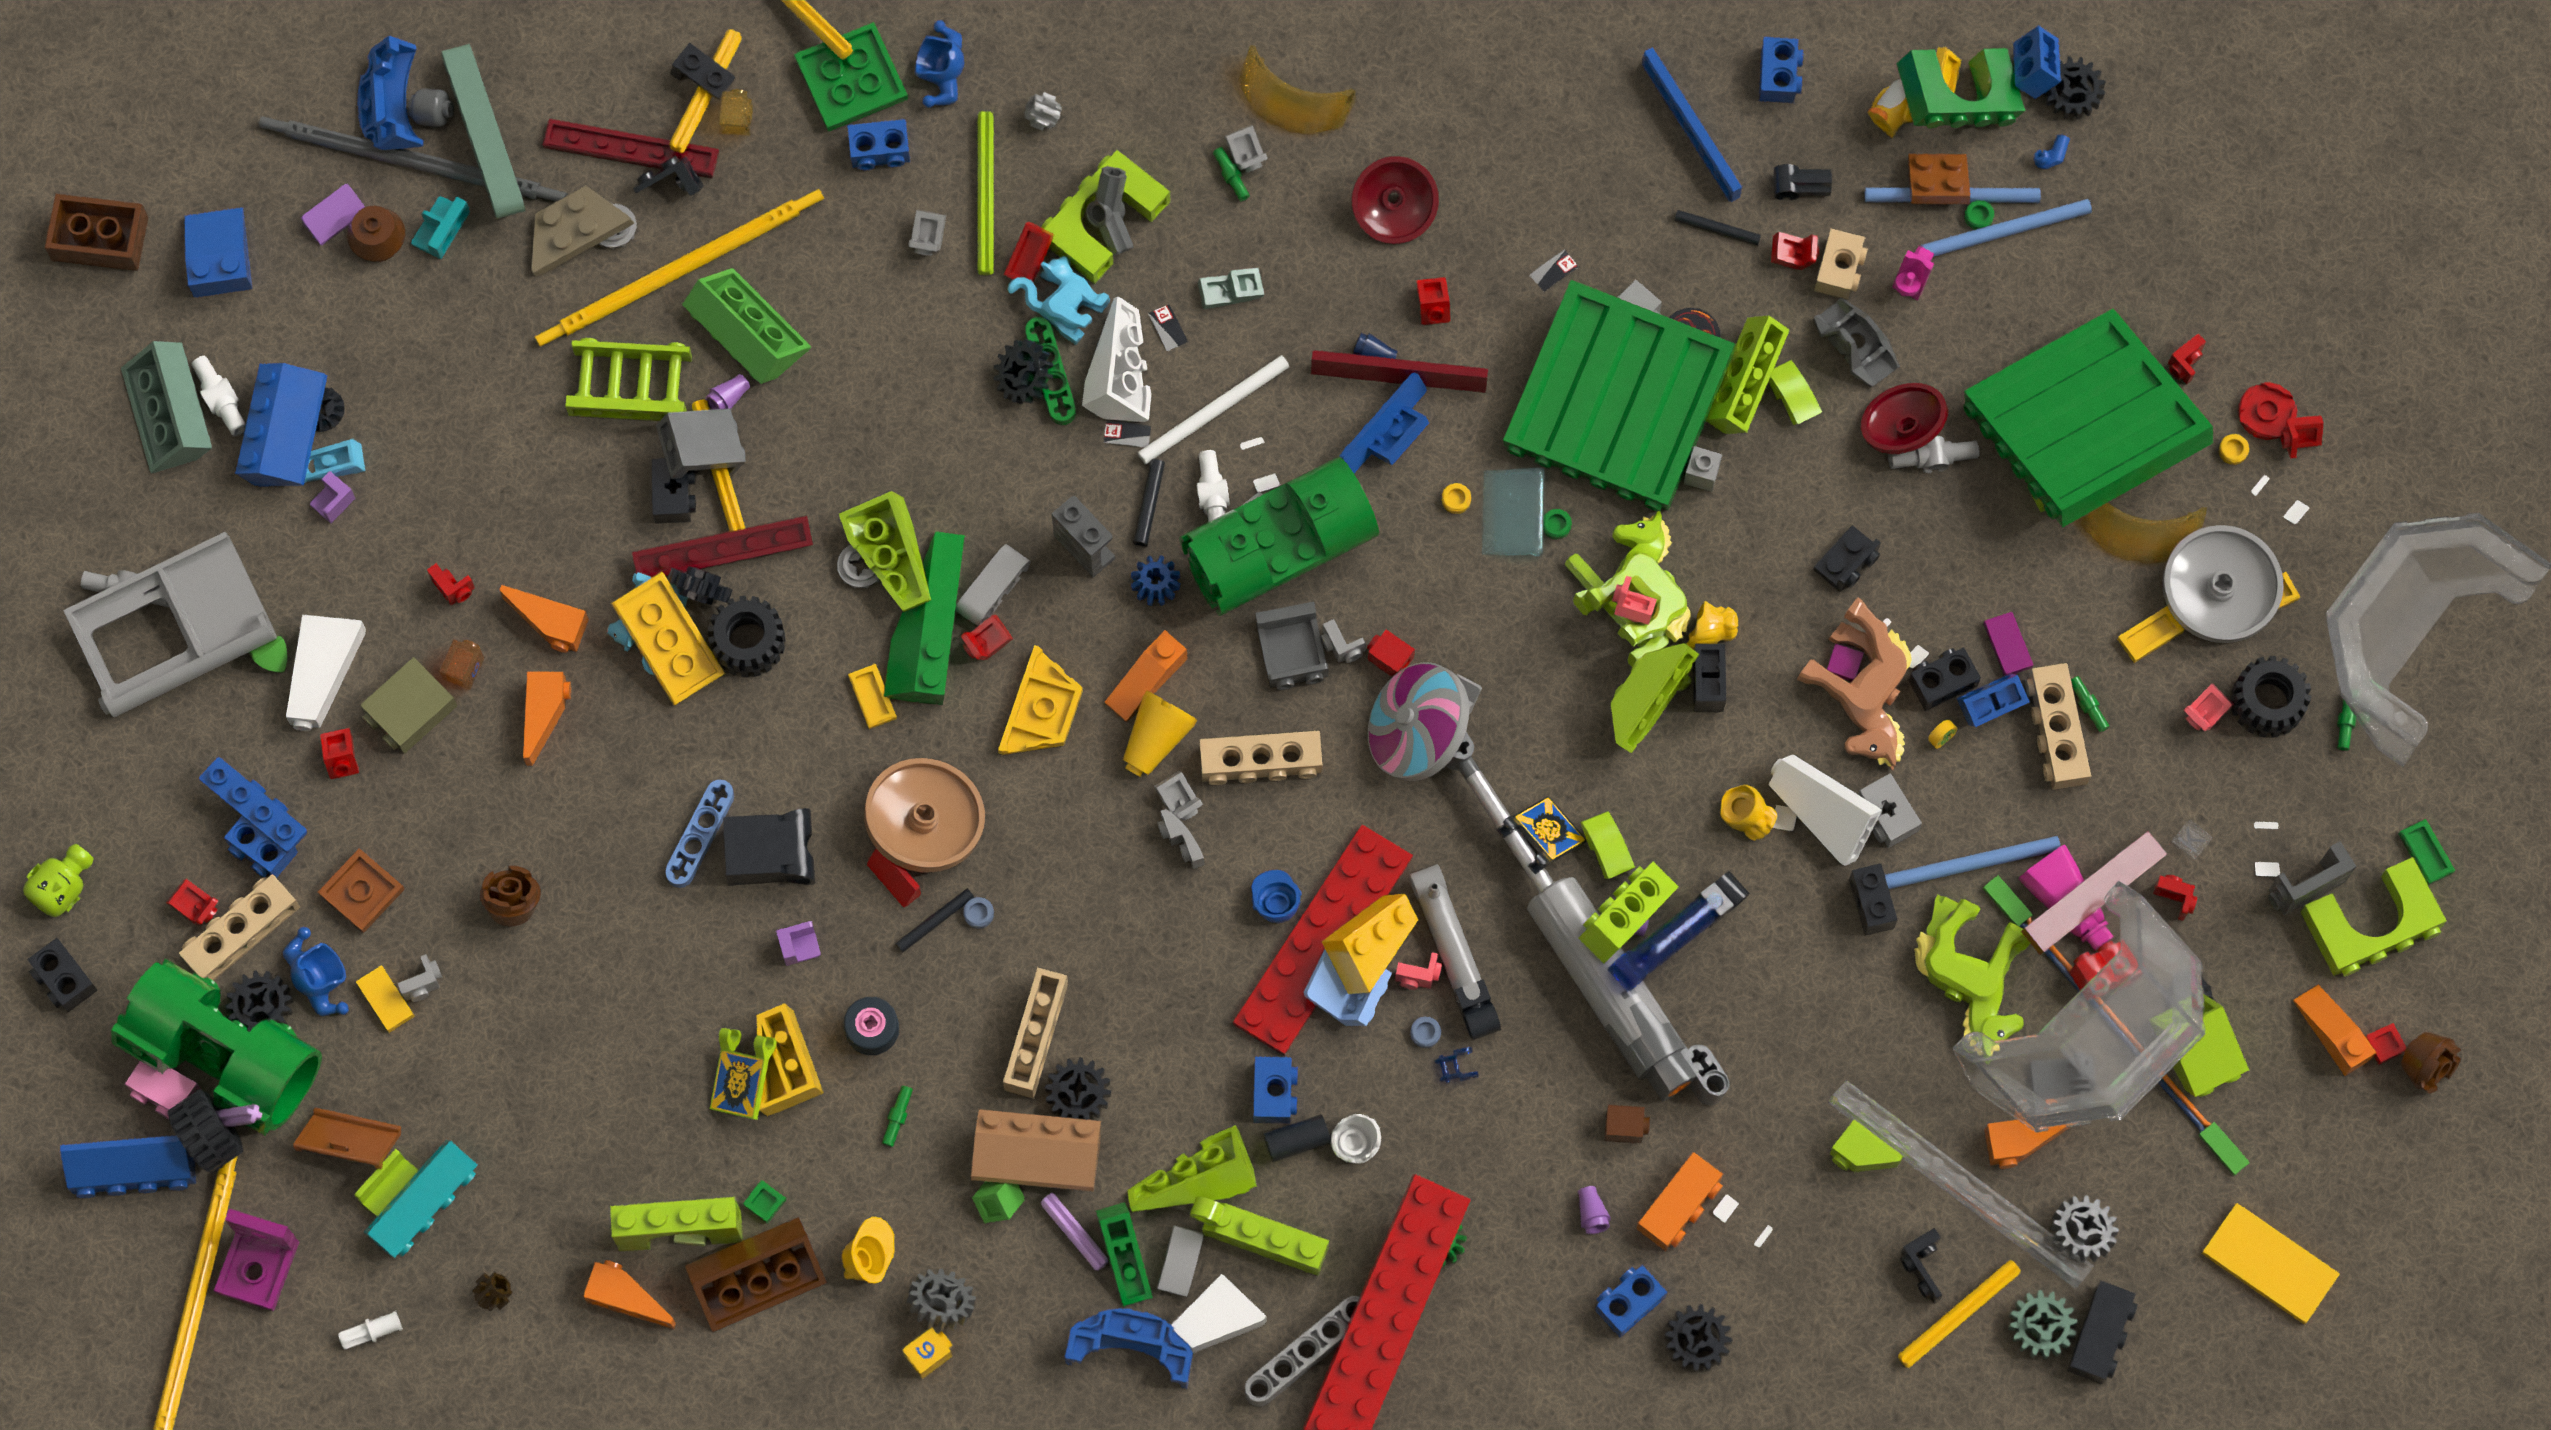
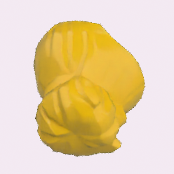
M1704 601L1697 614L1696 627L1689 634L1687 645L1694 650L1695 644H1717L1721 640L1726 642L1733 640L1738 632L1739 619L1737 613L1730 607L1724 608L1720 606L1715 608L1710 603Z
M1740 785L1727 790L1722 797L1720 815L1727 825L1735 830L1743 831L1753 841L1762 839L1769 834L1776 822L1777 812L1773 807L1765 804L1761 794L1755 788L1749 785Z

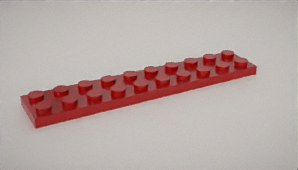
M1413 1174L1302 1430H1372L1471 1199L1417 1174Z

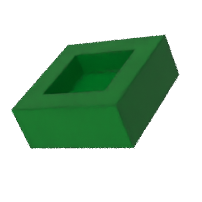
M761 1180L744 1201L743 1206L768 1224L787 1199Z

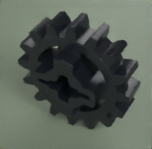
M2071 56L2067 58L2066 64H2063L2060 60L2061 82L2056 85V88L2060 90L2061 95L2057 94L2055 86L2042 94V96H2049L2045 103L2046 106L2055 105L2054 114L2062 110L2064 111L2065 119L2069 117L2070 113H2074L2075 118L2079 119L2081 112L2090 116L2092 108H2099L2100 100H2103L2105 91L2102 89H2104L2106 82L2105 80H2098L2102 72L2101 70H2092L2093 62L2088 63L2086 66L2083 64L2082 57L2075 63Z
M1026 339L1024 341L1014 340V347L1005 346V355L998 354L1001 363L1000 365H994V369L999 370V374L993 377V379L1001 383L997 387V391L1004 393L1003 398L1019 404H1023V402L1031 404L1033 403V397L1042 398L1041 389H1049L1048 384L1045 382L1047 379L1053 378V375L1048 373V369L1053 367V363L1046 361L1050 353L1043 351V345Z
M691 566L687 567L686 572L671 568L667 579L669 583L680 587L678 594L712 605L713 599L728 603L727 600L730 599L733 590L719 584L720 576Z
M255 970L251 979L245 974L242 975L243 983L241 985L233 982L232 985L236 990L235 993H227L226 995L232 1003L225 1005L227 1011L233 1013L229 1016L230 1021L237 1020L241 1022L248 1032L260 1023L257 1022L258 1019L268 1018L269 1021L272 1019L277 1023L287 1024L283 1017L284 1015H292L293 1011L287 1005L293 1003L294 1000L292 996L286 995L291 990L287 984L282 985L283 980L280 976L272 980L270 971H266L264 976L260 977L258 971ZM256 986H261V988L251 989ZM277 993L279 996L278 1009L274 1007V1000L277 997ZM241 999H244L245 1007L242 1010L243 1013L241 1014L240 1003ZM256 1000L264 1001L265 1005L263 1007L255 1006L254 1002Z
M1079 1057L1077 1064H1073L1070 1058L1067 1059V1067L1065 1068L1057 1064L1056 1070L1058 1074L1049 1073L1048 1079L1053 1084L1045 1085V1092L1052 1093V1095L1046 1097L1047 1104L1055 1103L1051 1109L1052 1113L1057 1114L1061 1111V1117L1083 1118L1085 1120H1090L1089 1116L1092 1114L1097 1118L1101 1117L1099 1107L1107 1109L1108 1102L1104 1098L1111 1097V1090L1104 1089L1110 1085V1079H1102L1105 1074L1103 1067L1096 1071L1094 1070L1095 1061L1092 1060L1088 1065H1084L1083 1057ZM1074 1073L1069 1080L1062 1081L1066 1076ZM1088 1074L1089 1076H1091L1096 1081L1098 1086H1096V1084L1089 1083L1085 1075ZM1080 1079L1083 1091L1078 1096V1102H1076L1073 1090L1076 1089ZM1058 1096L1066 1098L1071 1103V1109L1066 1107ZM1088 1101H1095L1091 1106L1083 1109V1106Z
M1703 1304L1699 1305L1697 1311H1693L1691 1305H1687L1685 1315L1679 1310L1675 1313L1677 1322L1669 1320L1667 1326L1673 1331L1665 1332L1664 1338L1672 1340V1342L1666 1345V1351H1675L1671 1360L1673 1362L1678 1359L1683 1360L1682 1369L1691 1364L1693 1365V1371L1697 1373L1699 1366L1703 1365L1704 1369L1708 1372L1711 1369V1362H1714L1717 1366L1721 1365L1722 1360L1719 1355L1728 1356L1729 1350L1724 1345H1730L1732 1338L1725 1336V1334L1730 1332L1731 1326H1722L1725 1316L1721 1315L1716 1318L1714 1316V1307L1709 1312H1705ZM1692 1319H1701L1696 1324L1690 1325L1687 1323V1321ZM1711 1325L1717 1330L1719 1341L1713 1337L1710 1329ZM1705 1327L1703 1332L1704 1341L1701 1340L1699 1344H1696L1695 1348L1692 1349V1346L1694 1344L1693 1335L1696 1336L1698 1332H1700L1701 1329ZM1678 1336L1685 1341L1687 1347L1685 1352L1679 1345ZM1704 1351L1712 1353L1702 1358L1695 1357L1696 1354Z

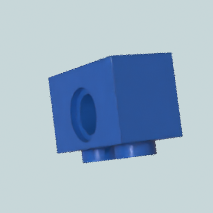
M1255 1057L1254 1123L1290 1124V1115H1297V1097H1291V1085H1297L1298 1067H1292V1057ZM1277 1084L1282 1086L1284 1089L1283 1094L1277 1097L1271 1096L1267 1092L1271 1085Z

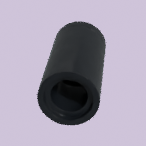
M1322 1114L1263 1134L1273 1163L1331 1143L1329 1131Z

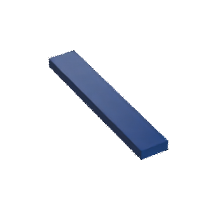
M1653 47L1644 51L1642 66L1729 202L1740 198L1742 186Z

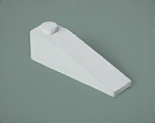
M1120 297L1113 299L1085 380L1082 406L1102 419L1146 422L1149 420L1151 391L1150 386H1143L1141 371L1147 370V364L1145 360H1141L1138 353V346L1143 343L1139 310Z

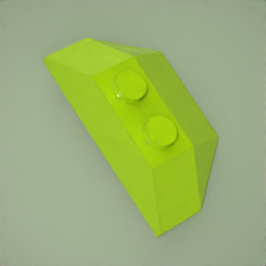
M1683 643L1644 653L1642 658L1634 663L1631 674L1624 684H1621L1616 689L1614 698L1611 701L1615 741L1618 745L1630 753L1635 750L1637 744L1649 733L1686 679L1699 653Z

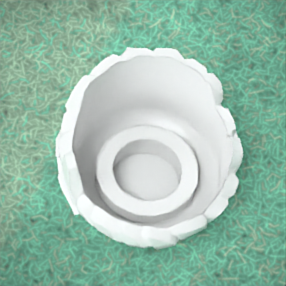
M1353 1114L1342 1119L1335 1126L1331 1136V1146L1335 1155L1350 1163H1364L1377 1153L1381 1143V1132L1376 1121L1362 1114Z

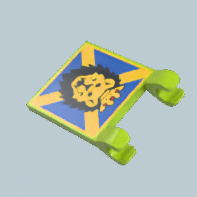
M722 1028L719 1032L721 1051L710 1109L757 1120L768 1061L776 1048L777 1041L772 1037L756 1036L754 1039L756 1056L734 1052L741 1041L742 1034L739 1030Z

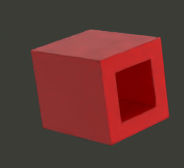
M1387 629L1381 636L1376 634L1367 646L1369 650L1368 661L1391 677L1408 667L1415 656V649Z

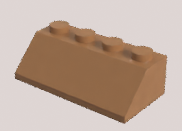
M979 1110L975 1131L971 1180L1094 1192L1100 1150L1101 1121Z

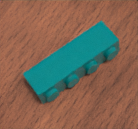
M445 1140L363 1233L389 1256L395 1258L399 1254L402 1257L413 1246L414 1242L411 1239L418 1231L424 1233L435 1220L432 1216L439 1208L444 1210L451 1204L455 1198L452 1193L460 1184L465 1187L474 1178L476 1173L473 1170L477 1167V1164L451 1140Z

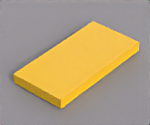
M663 572L658 573L610 603L673 705H676L725 674Z
M2238 1203L2232 1208L2201 1253L2304 1325L2340 1275V1273Z

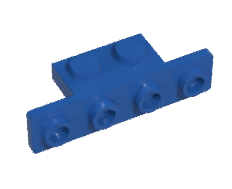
M1412 373L1401 384L1399 389L1383 404L1375 416L1340 454L1339 457L1348 464L1353 473L1361 467L1371 454L1393 465L1429 424L1426 416L1412 409L1427 391L1418 374Z
M216 758L199 777L204 785L286 853H289L307 834L306 828L287 813L288 808L277 798L273 800L268 798L264 794L266 790L255 780L249 782L222 758Z

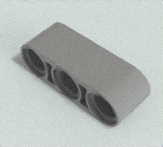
M1005 544L961 597L955 611L978 627L987 616L990 617L1002 603L1001 598L1003 595L1010 593L1021 579L1019 575L1022 571L1026 572L1031 561Z

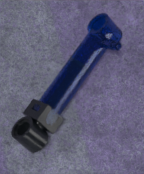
M1728 871L1642 942L1621 955L1607 970L1627 993L1630 992L1704 930L1711 928L1727 913L1731 912L1750 893Z

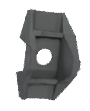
M1842 297L1820 315L1814 316L1813 320L1819 336H1828L1827 339L1837 348L1841 355H1845L1844 359L1850 365V374L1870 388L1900 367L1886 335L1866 312ZM1851 335H1862L1865 339V345L1857 349Z

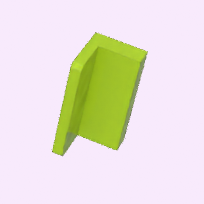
M395 1149L383 1162L382 1169H377L355 1193V1197L377 1217L416 1174L418 1169Z

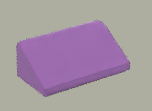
M346 183L305 213L301 220L307 230L322 246L349 226L356 213L365 208V206Z

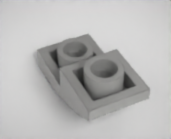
M1167 809L1162 810V821L1157 822L1162 838H1169L1171 846L1183 842L1182 845H1179L1184 862L1190 861L1193 869L1203 866L1204 856L1190 831L1174 814Z
M1173 1226L1165 1254L1166 1258L1157 1285L1158 1289L1188 1296L1204 1233Z

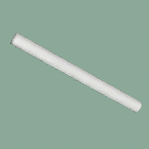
M1282 355L1137 452L1138 456L1146 465L1152 459H1155L1288 369V362Z

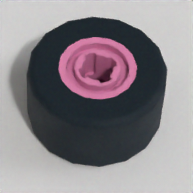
M864 997L855 1001L848 1008L844 1016L843 1028L848 1043L857 1052L864 1055H879L888 1051L895 1044L899 1035V1022L894 1008L887 1001L878 997Z

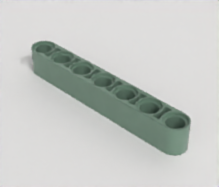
M470 44L441 51L443 63L496 219L524 212L525 206Z

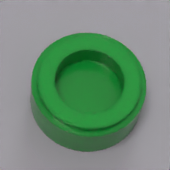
M1973 201L1966 208L1964 214L1965 222L1974 230L1988 227L1993 222L1994 210L1985 201Z
M1552 509L1544 515L1542 530L1546 536L1558 540L1570 533L1572 520L1567 512L1561 509Z

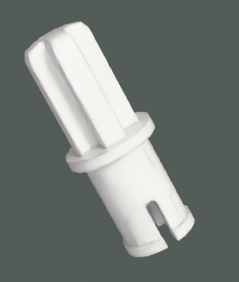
M394 1311L391 1314L371 1321L365 1319L366 1323L341 1331L339 1339L343 1348L349 1349L370 1340L377 1342L376 1338L402 1330V1326L397 1312Z

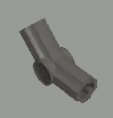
M1106 166L1101 170L1095 201L1088 205L1086 215L1093 226L1099 227L1107 249L1113 256H1116L1134 248L1123 222L1125 207L1122 202V196L1127 176L1125 175L1126 171L1120 168Z

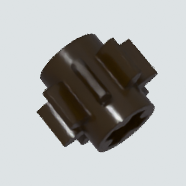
M493 1272L490 1276L484 1273L476 1280L477 1286L472 1289V1292L475 1293L476 1303L481 1308L488 1309L490 1312L495 1307L499 1310L503 1309L509 1303L508 1297L513 1294L508 1279L496 1272Z

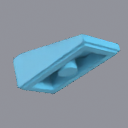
M350 439L311 451L309 462L312 459L314 460L315 472L311 473L307 468L305 482L321 480L329 471L336 477L364 472L365 466L361 444L354 439Z

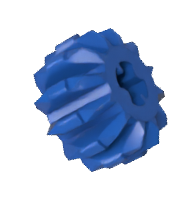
M1162 555L1159 556L1157 562H1153V558L1148 556L1147 565L1138 561L1136 564L1138 571L1131 572V579L1134 580L1131 584L1132 591H1138L1137 599L1140 601L1147 597V604L1149 606H1152L1154 599H1158L1159 604L1163 606L1165 604L1164 596L1173 600L1175 598L1173 591L1180 590L1181 584L1177 581L1180 578V571L1173 570L1175 567L1174 562L1170 561L1164 565V557ZM1155 576L1160 577L1158 584H1152L1151 579L1153 581Z

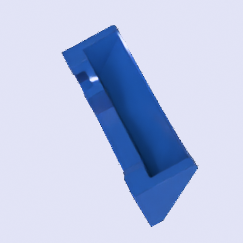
M392 36L386 37L372 47L367 57L369 67L367 72L361 75L358 89L357 105L360 127L365 138L371 139L374 142L373 146L382 150L423 147V140L416 136L410 126L406 109L407 81L416 53V45Z
M1111 1309L1098 1312L1097 1315L1078 1322L1071 1327L1065 1354L1066 1365L1072 1366L1073 1362L1081 1363L1085 1355L1091 1352H1099V1349H1133L1158 1359L1159 1364L1169 1370L1171 1382L1180 1383L1181 1388L1187 1389L1193 1351L1188 1343L1174 1331V1327L1163 1319L1148 1312L1143 1313L1133 1311L1132 1309Z

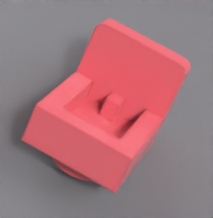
M1626 576L1623 586L1617 584L1612 601L1617 603L1614 614L1628 618L1636 623L1649 625L1657 599L1628 591L1632 577Z
M2211 684L2191 705L2184 709L2188 714L2186 720L2196 730L2199 731L2202 728L2204 731H2208L2234 706V703L2214 684Z
M1432 952L1428 969L1398 962L1395 981L1401 982L1400 986L1407 989L1417 990L1418 986L1431 989L1432 981H1439L1442 963H1437L1438 954Z

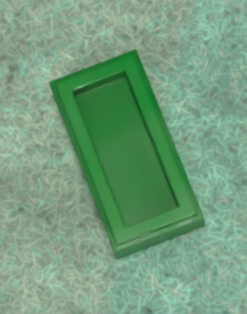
M2426 819L2398 833L2410 856L2414 858L2427 885L2435 883L2456 871Z

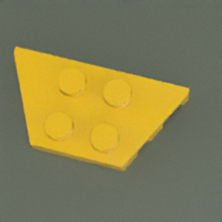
M1034 645L998 749L999 754L1005 755L1065 745L1083 687L1073 678L1066 675L1064 670L1056 662L1054 663L1039 646Z

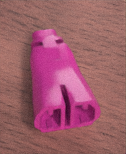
M2066 845L2057 848L2019 877V881L2048 909L2085 881ZM2101 907L2070 931L2073 935L2081 937L2083 943L2088 941L2095 951L2114 937L2106 927L2108 922L2104 921L2105 918Z

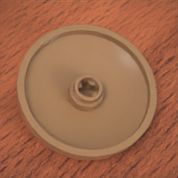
M915 758L904 760L888 767L875 779L865 801L864 823L868 836L876 849L894 864L917 872H938L958 865L974 851L984 829L985 810L977 788L960 770L942 761Z

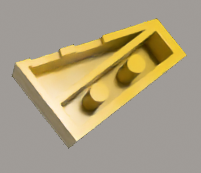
M1406 894L1382 896L1322 941L1348 994L1370 993L1418 921Z
M784 1003L758 1014L757 1036L772 1037L777 1041L776 1048L768 1061L759 1111L769 1116L823 1094L824 1092L794 1011Z

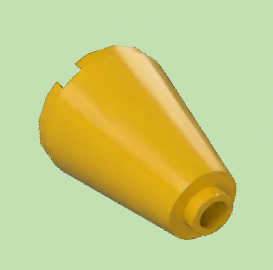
M1146 691L1143 695L1123 760L1128 763L1125 769L1141 777L1143 772L1149 775L1189 733L1197 720L1178 707L1164 701L1159 696Z

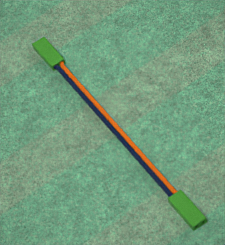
M1999 875L1983 887V890L2013 924L2024 929L2033 922L2031 918L2033 914ZM2052 945L2044 953L2085 999L2069 974L2073 967ZM2100 998L2088 1002L2194 1123L2200 1132L2198 1136L2233 1176L2250 1163L2215 1122L2211 1124L2203 1117Z

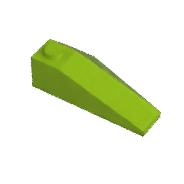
M890 491L839 513L848 542L858 551L865 560L866 565L876 574L884 588L902 611L905 612L931 601L913 523L902 496Z
M1237 1126L1230 1127L1201 1141L1200 1145L1203 1149L1188 1158L1183 1153L1177 1157V1163L1167 1173L1164 1170H1157L1128 1189L1129 1204L1132 1212L1192 1204L1195 1202L1196 1197H1204L1211 1200L1227 1199L1238 1194H1244L1256 1187L1254 1168Z

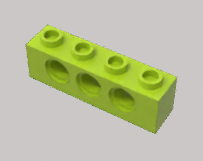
M1769 315L1747 318L1735 346L1734 355L1706 419L1708 423L1725 434L1747 433L1790 331L1788 328Z
M1654 862L1645 870L1639 866L1627 878L1631 884L1629 885L1626 881L1621 884L1613 893L1616 899L1613 900L1609 897L1598 908L1602 914L1599 916L1594 912L1583 924L1586 930L1578 939L1603 964L1630 939L1679 887Z

